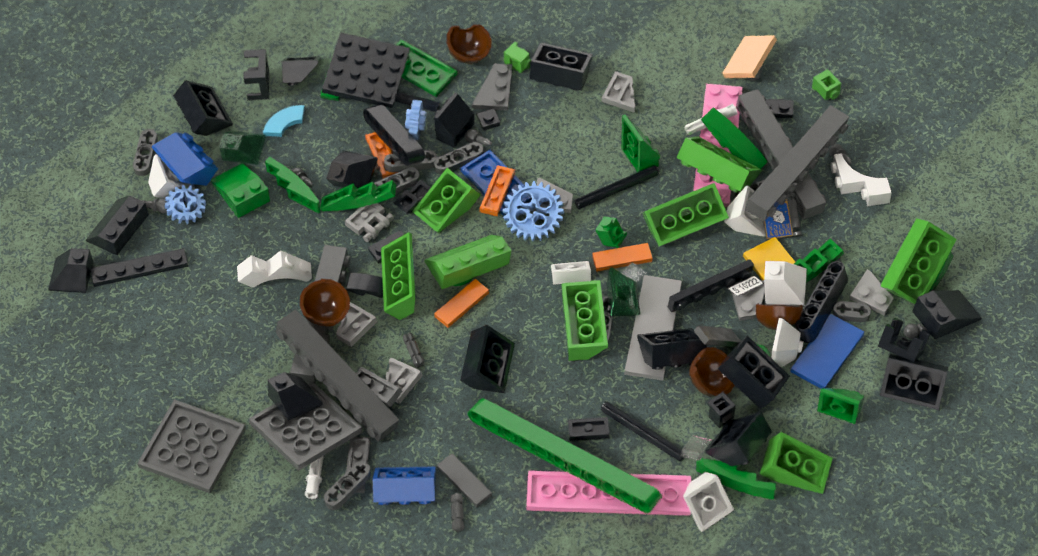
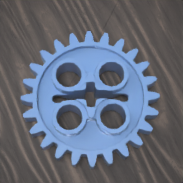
M533 181L532 186L525 182L524 188L518 185L519 191L512 189L513 196L507 195L510 202H504L507 208L503 209V213L507 214L503 218L504 221H508L506 223L507 228L512 227L511 233L513 234L517 231V237L519 238L523 235L525 241L528 237H531L532 241L535 240V237L542 241V235L549 238V231L555 234L554 227L560 228V224L557 221H563V217L560 214H564V209L561 208L564 205L563 202H558L561 197L556 195V190L550 191L549 184L543 188V182L536 186L535 181ZM526 197L532 198L529 203H523L522 201ZM543 202L550 203L547 208L541 207ZM519 215L527 216L523 221L517 220ZM542 219L545 221L542 225L535 224L537 220Z

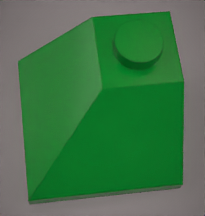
M821 388L817 411L855 424L863 406L864 395L846 389Z

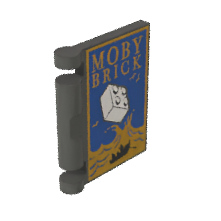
M790 192L787 196L794 197L795 192ZM787 198L783 205H778L773 217H768L763 222L766 240L774 237L781 239L802 236L801 231L793 232V229L800 228L796 200L788 201Z

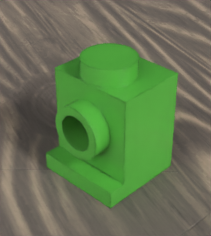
M514 42L504 52V63L512 64L513 69L520 73L530 68L532 60L530 59V54L525 49L519 48L518 43Z
M827 69L813 77L812 88L825 100L829 98L833 100L840 94L841 82Z

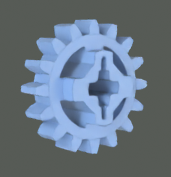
M413 100L411 109H407L405 128L409 129L410 135L415 140H419L420 131L425 130L426 112L422 111L423 102L421 100Z
M182 185V189L175 187V192L169 191V196L165 198L167 201L165 203L167 215H172L173 221L179 219V224L183 220H185L186 224H189V220L196 222V217L201 218L202 213L205 212L206 200L204 199V194H199L198 188L192 190L191 185L188 189L184 185Z

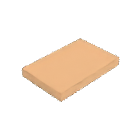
M745 36L723 71V76L725 78H755L776 43V37Z

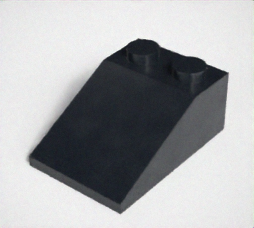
M939 290L926 293L917 298L912 310L934 339L982 319L960 290Z

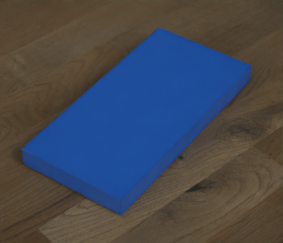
M488 150L460 169L485 196L497 165L506 167V165L491 150ZM515 175L507 195L513 196L512 189L519 191L518 185H521L523 188L525 187ZM507 195L505 197L504 202H510L507 198ZM526 197L522 202L529 203L532 198ZM504 202L500 209V213L503 216L507 215L503 213V209L507 208Z
M830 314L816 339L808 344L792 366L790 372L820 389L827 388L864 336V331Z

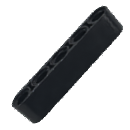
M383 104L363 110L366 123L404 165L408 166L425 159V153L421 145Z
M832 262L827 267L805 305L801 317L795 324L796 329L801 333L800 340L804 341V343H809L816 339L848 283V276L842 262Z

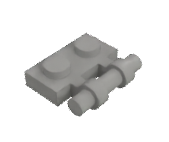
M376 203L360 207L345 220V226L358 235L365 231L366 234L363 236V239L369 242L372 238L375 239L383 228L386 229L390 225L394 216L390 213L387 216H383L382 214L385 213L384 207ZM374 221L379 222L374 227L371 226Z

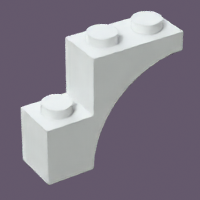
M842 153L834 154L833 162H831V172L836 175L835 185L836 188H840L841 194L861 192L862 199L866 200L867 206L890 203L891 189L887 178H873L862 175L846 163Z
M283 251L278 252L268 261L251 255L237 266L238 282L250 287H255L263 282L274 279L289 278L305 282L312 279L311 263Z

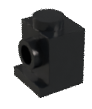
M724 392L707 402V405L710 407L709 418L718 428L734 418L736 405Z

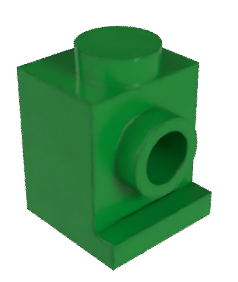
M604 216L595 230L602 244L609 247L619 248L627 236V232L622 230L617 218Z

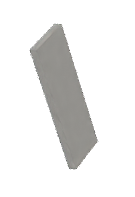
M644 275L625 375L664 380L666 366L661 370H655L644 362L637 334L673 330L677 310L671 312L667 305L670 296L681 291V280Z

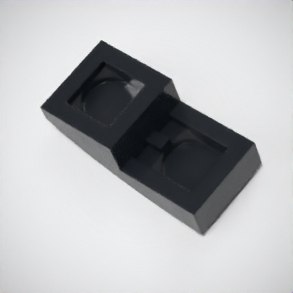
M420 179L410 191L405 190L394 204L408 215L431 187Z
M350 273L346 290L361 296L367 293L383 298L382 277L370 274Z

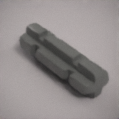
M412 333L405 334L403 340L405 345H407V350L416 368L424 366V359L417 342L414 340V335Z
M455 493L450 497L452 503V530L460 532L464 530V522H462L464 520L463 497L459 493Z

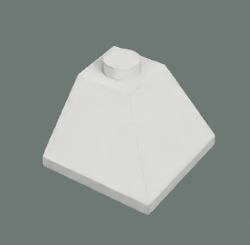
M158 155L154 156L148 182L154 197L165 199L166 196H169V191L175 192V187L182 189V185L187 189L191 185L192 190H195L194 184L182 183Z
M745 186L727 207L726 212L729 218L725 219L724 222L734 231L765 236L763 221L745 210L748 199L755 192L749 186Z
M765 261V304L805 306L807 269L785 261Z
M781 318L778 320L771 358L780 367H783L796 360L798 352L802 353L804 341H800L801 333Z
M705 472L691 481L683 496L701 532L734 511L718 476Z

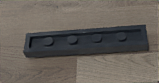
M182 248L90 269L93 284L96 287L188 267L185 249Z
M750 259L670 296L667 305L668 309L671 312L682 310L690 303H697L705 296L714 295L722 288L731 287L735 282L749 278L754 267L753 262Z

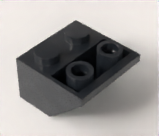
M457 93L448 98L441 110H438L434 115L436 139L453 148L457 146L465 136V133L475 124L473 111Z

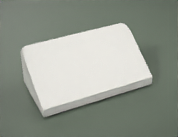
M589 261L551 265L553 284L591 281Z

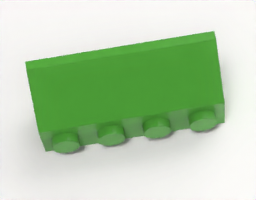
M699 136L685 138L677 155V158L682 160L681 163L683 165L697 168L698 173L712 176L713 181L719 184H727L729 189L736 193L741 192L745 186L750 187L762 170Z
M715 183L642 213L658 246L729 218Z
M916 218L880 286L915 305L919 296L929 292L957 239L929 221Z
M410 232L381 248L384 312L398 320L413 314L415 307L412 233Z
M489 235L427 258L424 262L441 289H445L509 264L512 250L503 237Z
M596 280L562 283V303L568 360L590 359L608 348L601 282Z

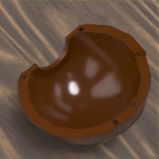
M473 25L468 29L451 26L447 33L446 43L448 51L461 63L474 64L481 61L488 55L492 47L490 34L482 25Z
M321 279L312 282L303 289L300 295V308L303 316L309 322L330 327L337 325L346 317L350 309V298L347 290L340 283L332 279Z
M759 303L756 305L758 322L766 328L775 331L777 330L779 318L784 319L793 326L803 312L802 305L800 307L759 305Z
M715 347L704 348L693 360L689 371L695 388L709 397H716L722 392L726 395L735 386L718 370V367L727 355Z

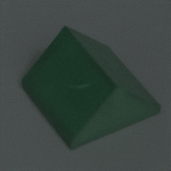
M610 268L606 283L610 316L640 315L636 282L616 269Z

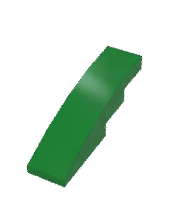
M712 108L701 118V121L722 148L727 147L733 155L760 169L768 162L755 145L715 108Z
M269 157L265 161L266 170L268 173L276 176L277 185L287 190L288 198L319 214L321 211L320 203L312 190L286 166Z
M393 180L378 187L374 182H371L358 189L354 184H351L322 197L320 210L340 211L376 204L395 197L397 185Z
M829 239L818 250L816 248L812 250L803 260L799 258L794 265L807 269V283L841 257L844 251L832 239Z
M697 458V472L717 475L722 485L733 490L774 500L776 483L756 481L757 473L737 471V465L730 466L717 460Z

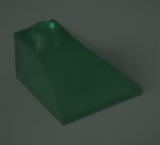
M234 130L225 132L219 147L222 160L258 165L266 135Z

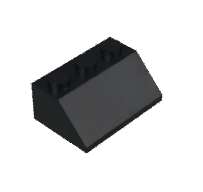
M540 43L531 60L529 79L581 91L587 80L593 54Z
M185 80L173 96L177 101V105L182 110L184 118L188 121L193 133L208 136L233 125L212 86Z
M132 196L117 199L87 237L86 242L118 255L149 215L146 203Z
M488 325L471 331L460 381L472 389L504 393L515 343Z
M692 328L637 334L644 362L655 370H661L665 366L677 368L681 367L682 364L691 365L695 357L707 347Z
M746 336L718 367V370L759 409H762L775 399L790 377L749 336Z
M890 353L880 396L939 410L948 367L921 360L912 362Z
M761 411L733 419L724 426L704 451L707 455L730 466L739 464L744 466L751 461V457L767 441L772 430Z

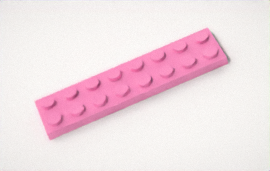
M706 84L702 117L712 108L720 110L731 104L736 107L738 95L742 94L743 87ZM737 109L738 114L727 119L738 128L740 113ZM708 128L701 130V138L722 148ZM727 147L722 148L725 151L731 153ZM696 168L694 191L715 183L724 207H728L731 194L729 186L725 183L719 184L713 181V177L708 174L705 176L698 173Z
M528 471L527 510L690 516L691 512L683 496L691 482V476L630 474L655 487L662 495L661 500L650 513H643L568 472Z

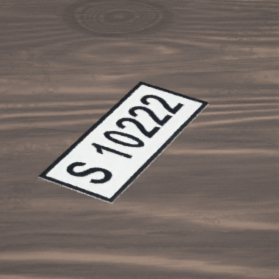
M753 275L727 289L738 297L763 285L764 282Z

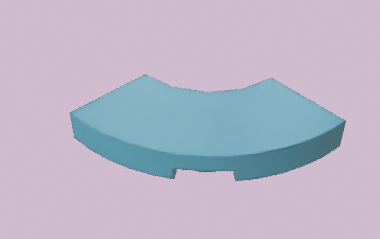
M304 105L291 106L274 114L265 125L264 136L282 137L288 127L303 123Z

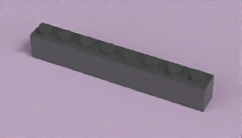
M758 89L738 95L736 108L774 170L793 149L791 140L785 135L782 125L778 123L773 110L768 107L765 97L761 95ZM808 171L805 180L798 182V186L794 191L795 196L790 197L791 200H796L798 212L803 220L823 213L826 205L825 196L820 193L816 181L812 180Z
M830 105L748 199L745 210L763 222L768 217H773L778 205L785 203L788 198L787 195L796 190L800 180H805L810 168L813 170L818 164V159L820 157L823 158L827 154L829 146H834L839 138L838 136L846 132L849 127L847 124L849 116Z
M324 245L315 281L332 279L340 284L342 282L345 283L347 276L345 269L350 266L351 261L347 248ZM305 318L329 344L330 335L328 333L329 330H333L334 326H320L309 322ZM295 354L290 374L302 377L307 384L311 382L316 383L315 373L310 368H307L303 364L302 359Z
M296 309L277 322L276 334L279 339L284 340L289 345L290 350L302 359L303 364L315 373L316 378L327 386L329 392L340 400L342 406L354 415L355 420L367 429L371 437L380 442L397 429L399 419Z

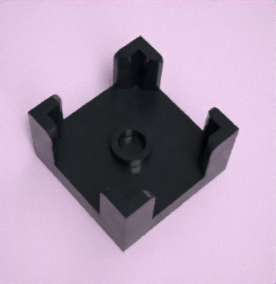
M266 49L244 50V58H258V67H249L244 72V83H259L261 93H248L247 100H268L270 71Z
M894 318L891 325L887 324L877 347L915 362L923 354L931 333L922 330L919 338L914 337L912 341L899 336L903 321Z

